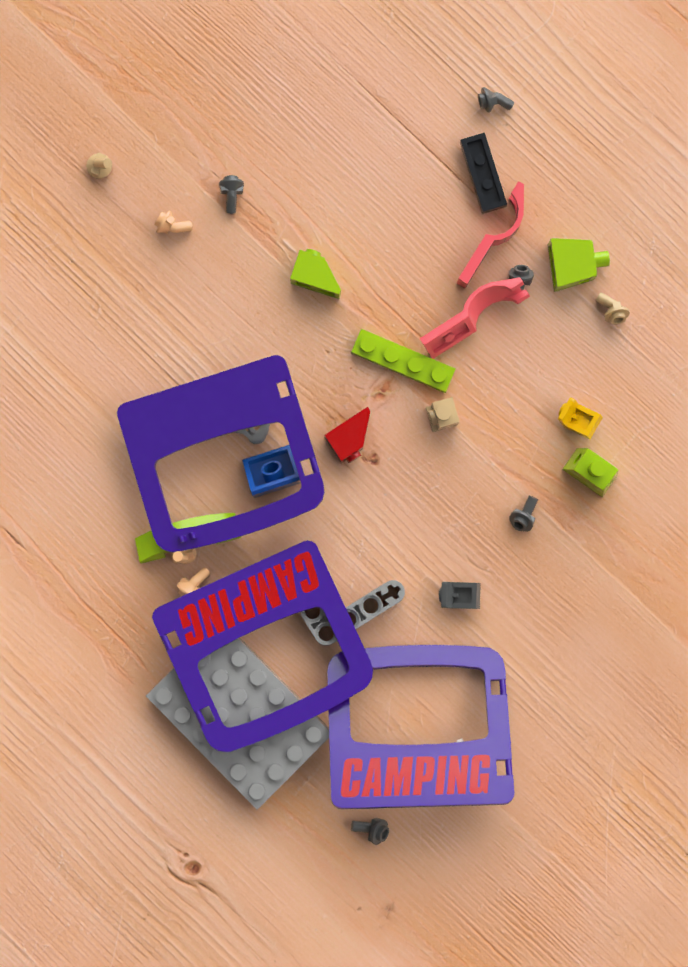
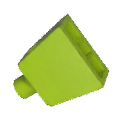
M552 238L547 244L554 292L593 281L597 277L596 268L610 265L608 251L594 253L592 240Z
M577 448L562 469L601 497L605 495L618 476V469L588 448Z

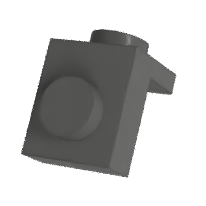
M442 582V587L439 590L441 607L480 609L481 583Z

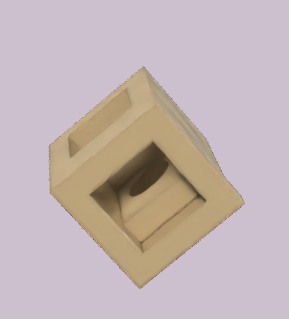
M453 397L433 402L431 406L426 407L433 432L457 426L460 422Z

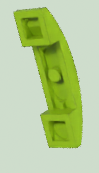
M210 514L177 521L172 524L177 529L194 527L233 517L236 514ZM152 531L135 538L141 564L165 558V553H169V551L163 550L157 545ZM237 537V538L230 539V540H227V541L239 539V538H241V537Z

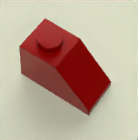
M368 407L324 435V438L341 463L346 460L348 463H351L361 456L359 451L364 446L370 417V409Z

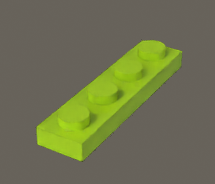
M364 329L360 330L351 351L353 355L443 393H446L456 369Z

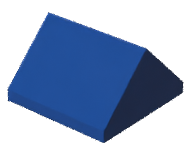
M290 445L242 460L254 498L301 483Z

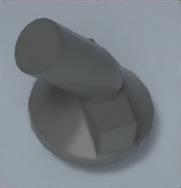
M482 87L481 93L478 94L481 109L485 108L488 113L492 111L496 104L501 105L507 110H510L514 105V101L501 93L492 92L486 87Z
M234 175L225 176L219 182L220 194H227L226 212L230 214L236 213L237 194H242L244 181Z
M516 265L509 270L508 275L509 279L520 277L524 283L520 288L524 290L525 285L530 286L532 283L534 272L526 265Z
M529 495L523 510L515 509L509 516V520L516 530L528 532L533 528L535 517L532 516V512L538 502L537 498Z
M374 818L371 823L352 821L351 831L369 833L368 840L374 845L384 842L389 835L388 823L384 819Z

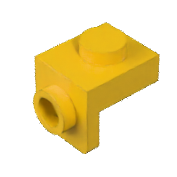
M571 397L567 403L561 406L558 417L559 422L564 428L587 439H591L603 419L601 414L578 404Z

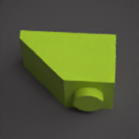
M313 249L299 250L290 278L291 284L340 299L341 289L325 258L321 257V253Z

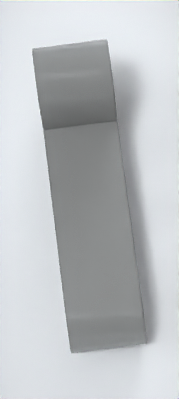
M391 580L347 606V612H351L356 616L355 629L399 603L405 595V589L400 582ZM389 585L393 588L398 587L400 590L397 592L398 598L389 597L385 599L388 605L383 607L381 599L375 593L380 591L382 596L389 591L387 588ZM368 598H373L378 603V609L374 613H367L363 608V603ZM321 608L320 615L315 619L308 618L305 611L301 612L302 618L320 644L331 645L337 641L335 635L329 641H324L319 636V630L323 626L331 627Z

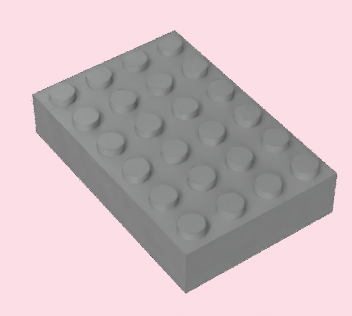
M241 638L214 651L198 663L199 672L221 721L226 727L231 728L253 721L301 700ZM174 668L146 695L257 810L329 738V727L318 716H315L297 726L231 752H222L211 747L206 740ZM209 706L201 709L207 724L215 721Z

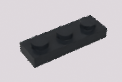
M485 132L461 139V149L482 214L507 207V201Z

